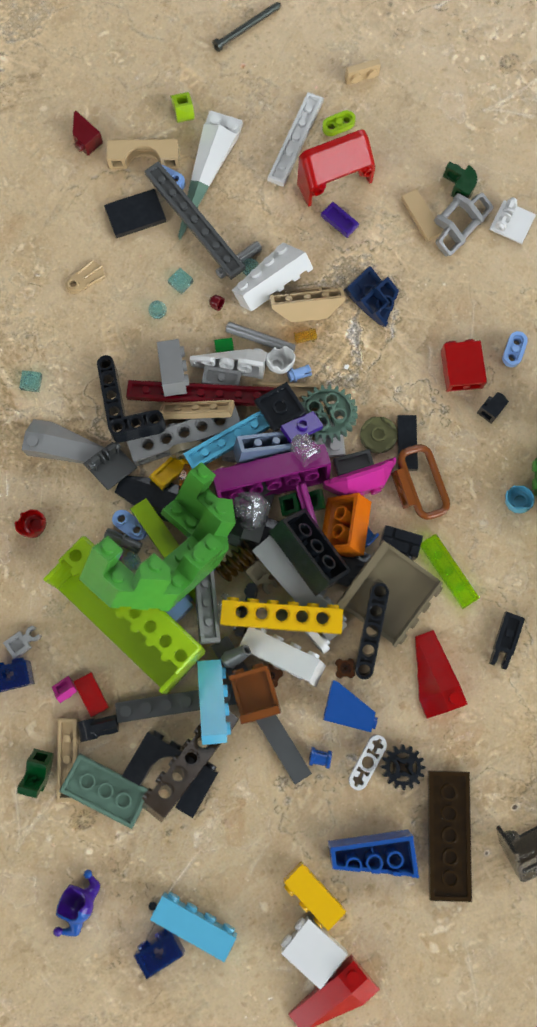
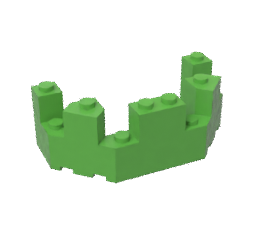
M202 462L189 471L175 500L161 511V514L188 538L163 560L153 553L139 565L134 574L119 560L123 549L109 536H106L92 547L79 579L110 608L125 606L139 610L156 608L160 609V611H170L220 564L229 549L228 535L236 524L233 500L218 498L209 490L216 474Z

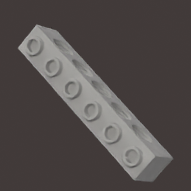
M234 407L231 417L185 419L182 423L167 425L163 433L127 441L134 464L140 466L170 456L169 449L174 445L198 440L205 442L239 423L240 418L236 407ZM222 419L225 421V423L223 425H217L216 421ZM201 425L208 427L205 431L198 430V427ZM183 431L190 433L187 437L180 436ZM165 437L172 438L169 443L162 442ZM147 443L154 444L151 449H144Z

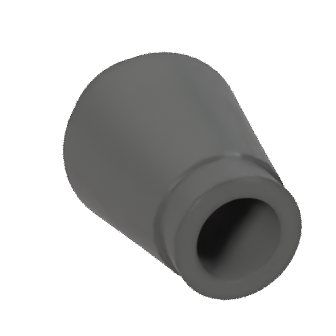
M247 645L226 650L221 656V661L227 669H235L251 655V650Z

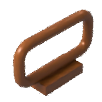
M423 444L403 449L397 459L400 469L391 473L403 509L413 506L417 515L425 520L434 519L446 514L450 508V499L431 449ZM416 452H423L425 454L443 503L440 509L431 512H425L422 509L405 462L406 456Z

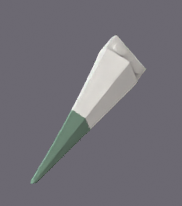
M209 111L203 126L187 195L197 208L224 160L238 140L243 120ZM183 221L181 222L179 230V240L183 237L187 229V226Z

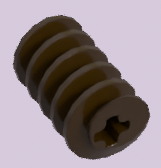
M245 540L243 541L244 548L237 545L239 551L236 552L232 549V557L225 554L226 561L222 560L220 566L215 568L219 575L229 582L232 581V576H238V571L244 572V566L249 568L251 566L250 561L253 563L257 562L252 548Z

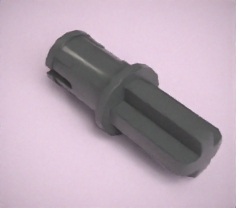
M110 528L104 534V538L109 536L121 548L124 547L135 554L139 553L140 547L143 544L128 537V534L123 535Z

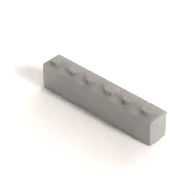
M272 536L267 537L252 550L295 602H299V606H307V603H317L322 608H327L328 604L335 605L328 596L324 598L319 594L315 597ZM319 613L316 616V620L320 624H325L328 621V617L324 613ZM344 615L342 622V630L347 627V624L345 622L348 620ZM323 633L329 641L338 635Z

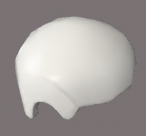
M287 346L281 349L274 347L266 356V364L270 371L284 374L293 367L296 356L293 350Z

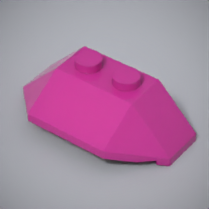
M396 457L325 480L322 485L323 489L337 496L360 493L362 496L371 493V495L382 492L397 461Z

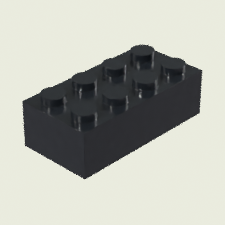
M305 508L282 519L269 531L315 597L338 583L351 572L348 565Z

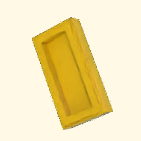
M170 457L150 474L149 478L163 491L190 465L185 459L176 460V458Z

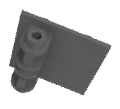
M111 442L83 463L107 490H110L137 469V466L121 451V445L118 442Z

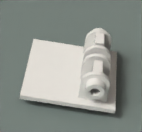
M512 197L507 201H503L489 230L522 244L536 214L518 207L517 199Z

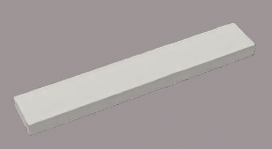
M307 92L269 173V182L284 187L321 108L323 97Z

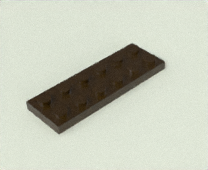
M428 771L430 901L472 902L470 772Z

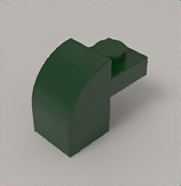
M449 162L443 177L455 183L451 196L454 197L456 194H461L470 199L477 184L475 170L470 165L464 170L459 165Z
M317 489L309 492L314 512L325 509L323 490ZM297 493L279 497L282 516L288 517L302 510Z
M34 748L27 760L25 775L17 786V794L37 798L40 791H44L51 772L54 753Z

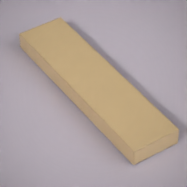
M234 400L162 403L159 411L163 414L164 420L226 418L232 416L235 404Z
M79 718L58 719L56 802H77L59 792L79 755V732L77 727Z

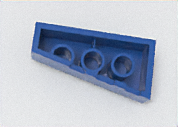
M409 829L328 841L330 862L335 870L365 871L372 874L383 873L400 877L402 875L419 879L414 838Z

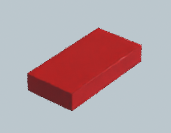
M92 672L73 681L90 717H94L110 708Z

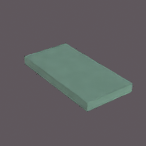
M79 753L59 792L132 829L143 809L142 804L144 800L142 797L148 788L136 785L121 774Z

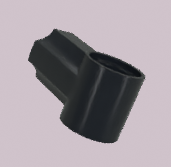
M116 715L77 722L80 742L119 732V723H117Z

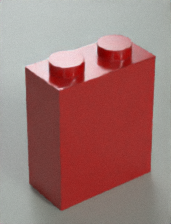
M468 339L464 342L448 341L444 343L441 349L446 392L483 389L487 383L481 340Z

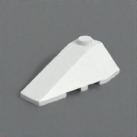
M259 348L190 356L189 360L192 367L204 369L205 365L241 371V376L263 379L267 352Z

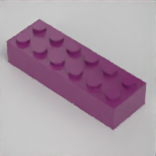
M314 444L308 448L294 449L288 453H278L272 457L257 458L251 462L237 463L227 468H218L212 471L216 474L213 480L215 494L218 498L232 499L234 506L253 501L254 495L263 491L261 482H265L267 489L271 490L265 496L296 490L295 486L300 483H306L307 487L322 484L323 481L330 479L331 461L325 444Z

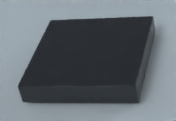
M287 382L254 400L255 405L272 432L279 431L281 425L307 414Z

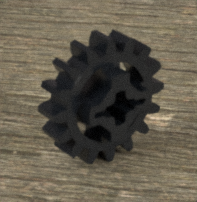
M403 744L400 745V749L393 746V752L387 750L388 757H382L385 765H380V768L386 771L382 776L389 777L386 782L388 784L394 782L393 787L396 789L401 785L402 790L406 789V785L413 789V782L420 784L418 777H424L421 770L426 769V766L420 764L424 758L417 757L419 751L412 752V746H408L407 750H405ZM400 753L409 754L405 758H399L397 756V754ZM391 761L393 762V771H392V772H390V762H391ZM398 762L406 763L405 768L409 773L402 770L399 771L401 767ZM414 762H415V764H416V771H415V773L413 772V763H414ZM401 776H406L407 778H409V780L399 781L397 779H399Z

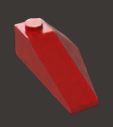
M434 630L415 636L417 679L419 685L418 695L426 719L468 705L462 688Z
M351 954L340 964L321 990L316 987L288 1015L297 1027H316L364 1005L380 989Z

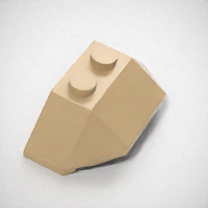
M321 286L286 290L276 295H270L272 309L288 321L298 323L308 320L318 321L326 319L345 301L342 287Z

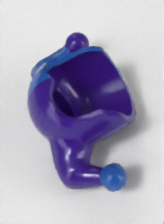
M89 869L85 870L83 874L84 878L88 879L89 886L82 889L69 885L58 902L56 916L69 922V927L64 929L56 927L53 934L57 937L61 935L78 936L82 930L83 922L93 912V901L100 890L101 884Z

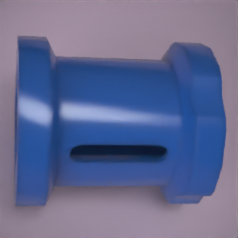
M312 747L309 765L316 764L329 769L332 751L328 750V752Z

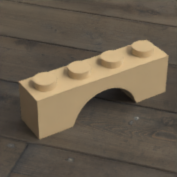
M178 139L107 140L109 169H127L134 159L142 156L152 157L159 161L161 165L169 168H180Z

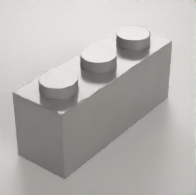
M179 339L157 342L164 396L187 394L186 386L189 385L188 374H184V371H187L186 360H182V357H185L184 346H180Z

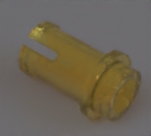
M309 328L310 330L294 333L295 343L314 342L317 339L316 329Z

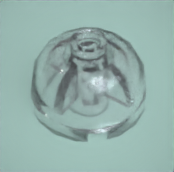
M254 491L238 493V497L234 499V509L236 516L241 517L243 521L240 525L246 531L255 530L264 525L270 510L268 500L260 493Z

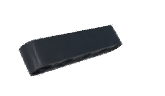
M375 582L370 589L355 663V672L360 679H369L374 672L389 597L388 586L383 582ZM383 586L385 588L384 595L376 596L374 594L375 588ZM375 605L381 607V613L377 616L370 613L371 608ZM368 626H376L377 632L374 635L368 634L366 632ZM365 645H371L374 648L371 654H365L362 651ZM366 664L370 669L367 673H360L359 667Z

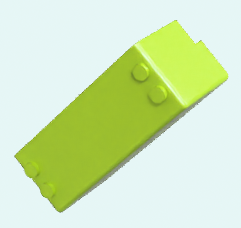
M86 536L80 537L58 560L59 563L43 580L65 595L160 687L159 691L162 694H168L193 668L197 661L205 655V649L165 611H160V609L156 608L139 610L125 606L110 608L79 579L91 549L95 546Z

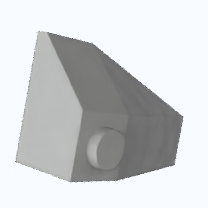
M36 419L31 422L25 431L22 450L27 456L82 464L104 448L54 422Z

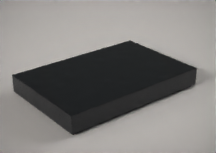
M155 188L104 205L116 238L167 222Z

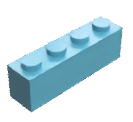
M221 659L197 661L202 745L227 743V735H231L230 722H226V716H229V703H224V697H228L227 685H223V679H226V667H222Z
M164 892L150 920L225 962L237 938V933L234 932L235 928L227 923L223 925L218 923L216 917L209 913L202 914L197 911L198 907L192 903L187 902L185 904L179 900L180 897L176 894Z

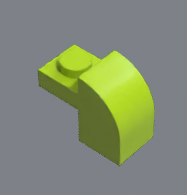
M185 92L171 95L177 123L194 120V109L190 93Z

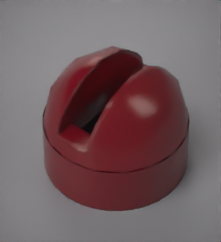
M219 295L212 296L209 299V305L216 311L222 309L225 299Z

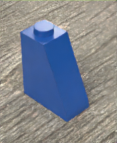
M333 680L323 720L367 732L375 729L378 717H375L376 712L339 682Z

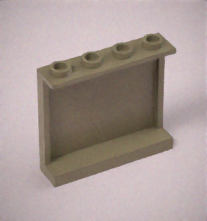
M382 540L338 600L337 605L364 622L371 586L375 582L385 583L389 589V597L381 635L396 647L398 643L401 645L407 638L406 632L409 628L413 629L419 621L418 616L421 612L425 613L431 605L429 601L432 597H437L443 589L441 587L443 583L385 540ZM377 586L374 590L376 596H382L385 593L383 586ZM373 606L370 613L374 616L379 615L381 607ZM370 625V626H369V627H371L373 630H375V631L377 632V627H376V626H374V625Z

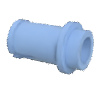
M307 364L297 369L291 368L287 372L289 381L296 383L299 379L312 376V372H309L311 371L310 366Z

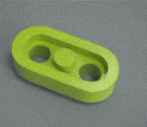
M344 110L327 117L323 121V133L327 136H335L352 129L355 125V114L352 111Z

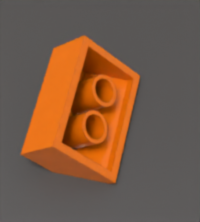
M360 493L327 498L322 532L340 556H364L372 502Z

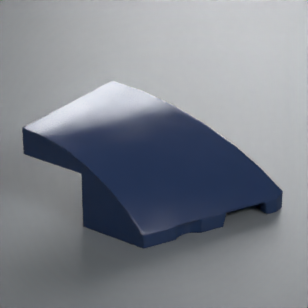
M369 266L343 290L364 313L382 327H386L399 290L389 277L381 280L373 268Z

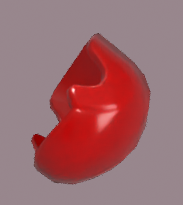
M30 509L20 513V518L14 522V525L20 535L33 539L43 533L47 522L45 516L40 511Z

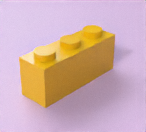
M302 861L284 878L285 890L292 897L295 894L299 898V905L306 913L310 911L315 916L313 920L321 929L325 927L329 931L346 913L341 903Z

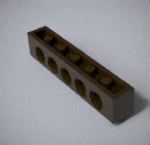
M229 711V716H226V722H230L232 730L239 718ZM201 723L193 732L196 734L192 740L188 738L181 747L183 752L180 756L175 755L169 762L170 769L166 773L162 771L155 781L158 784L153 790L149 788L142 797L144 800L142 808L161 823L222 744H207L206 748L199 747L197 742L202 741ZM185 757H192L195 763L188 764L185 761ZM172 774H181L182 780L175 781ZM162 789L167 790L170 797L162 798L159 795V791Z

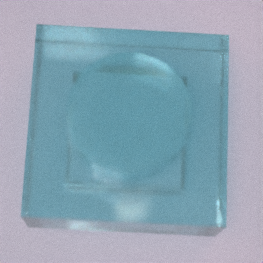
M181 268L168 279V283L180 294L194 282L193 278Z
M22 370L19 388L23 391L40 392L41 372Z

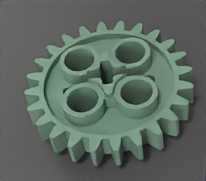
M330 384L327 389L321 385V390L314 387V393L307 391L308 397L302 396L303 402L300 403L307 414L312 412L311 409L313 408L319 409L314 411V413L322 423L326 424L322 430L308 435L309 439L315 436V442L322 438L323 443L326 442V439L333 443V438L336 437L340 441L341 434L347 437V431H353L352 426H356L355 419H358V413H356L357 406H354L355 399H351V394L345 395V389L339 392L338 386L333 390ZM320 401H323L326 412H324L323 405L320 403ZM329 401H335L336 403H334V404H329L328 402H329ZM328 415H330V419L334 427L331 426ZM337 416L344 417L343 419H336Z

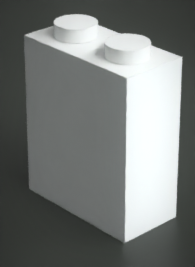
M307 915L305 919L301 917L294 926L296 930L291 936L288 934L281 942V954L321 990L348 954L339 942L323 928L321 929Z

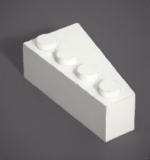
M283 242L240 281L232 291L240 306L253 311L269 300L272 293L281 292L285 289V284L291 280L295 282L300 278L299 275L304 271L310 272L313 267L306 252Z

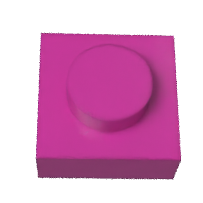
M69 676L52 686L54 695L60 703L77 692L73 680Z

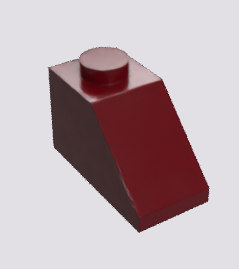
M74 111V145L80 152L83 151L89 156L103 143L100 131L78 111Z

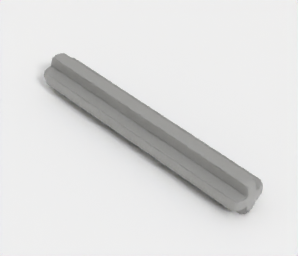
M228 322L226 326L227 333L271 348L281 349L287 346L293 352L295 351V344L232 322Z

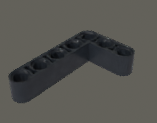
M109 355L101 356L97 360V368L107 425L113 440L122 443L163 433L166 429V423L163 414L159 410L126 416L118 371L113 358Z

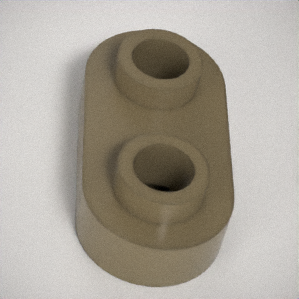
M198 440L174 445L169 449L171 457L176 458V460L184 459L183 453L204 441Z

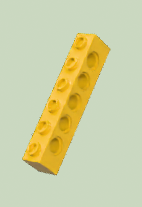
M227 597V600H222L220 625L341 635L343 609H339V605L328 604L327 608H322L317 603H307V606H299V602L287 601V605H282L277 600H267V603H259V599L247 598V602H242L237 597ZM240 607H245L248 611L247 615L243 618L237 616V610ZM261 608L266 609L268 612L265 619H259L256 616L257 611ZM280 610H285L288 613V617L284 621L276 618V614ZM301 611L308 615V619L305 622H299L296 619V615ZM319 613L327 615L328 621L325 624L317 622L316 616Z

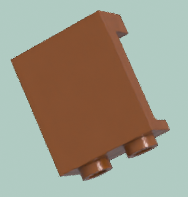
M263 662L251 665L252 670L244 671V668L232 671L233 675L228 676L237 702L241 724L281 713L269 665L264 666Z

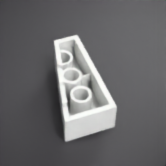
M248 628L239 646L247 645L251 650V655L269 662L282 671H288L289 674L300 680H306L314 687L317 686L326 667L319 659L318 654L312 651L305 653L301 651V646L293 642L290 645L284 643V638L276 634L270 636L266 634L267 630Z

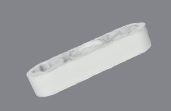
M373 735L369 738L348 778L349 785L353 789L362 790L368 784L386 750L387 742L384 737ZM380 739L382 748H377L374 752L378 754L376 758L373 754L367 753V750L369 748L372 751L374 748L373 740L377 741ZM366 756H370L373 759V765L370 768H364L362 765V760ZM358 767H360L365 772H369L367 776L363 773L361 777V780L363 781L362 785H354L355 781L352 780L353 777H358L361 773L360 771H357Z

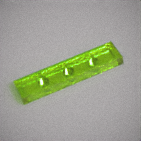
M437 534L421 543L420 547L462 609L480 598Z

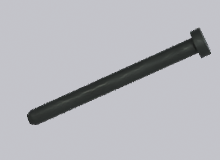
M279 2L274 3L221 39H214L212 44L217 52L223 50L225 44L280 9L281 4Z

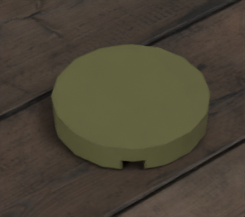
M371 417L365 421L361 428V443L366 449H370L372 453H385L392 449L397 441V428L386 417Z

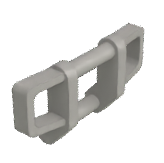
M484 193L477 194L471 200L461 194H456L451 204L441 215H437L434 219L435 223L444 229L435 243L445 256H451L462 246L469 234L477 225L482 224L493 209V205ZM478 199L485 206V211L482 214L474 205ZM457 206L464 208L472 219V222L462 233L451 220L447 219ZM447 234L456 243L450 250L443 243V239Z

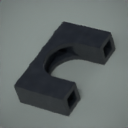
M156 730L153 733L149 731L122 776L141 786L151 768L159 759L164 757L173 758L175 755L180 756L183 752L181 750L182 746L173 740L170 743L163 739L164 735ZM185 757V761L188 764L195 763L192 757ZM206 763L181 796L175 807L176 809L191 818L195 816L219 773L216 771L217 767L214 764Z

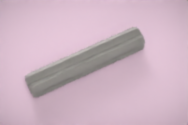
M255 241L236 256L242 263H245L262 250V246L258 241ZM221 267L216 269V274L220 279L227 276Z

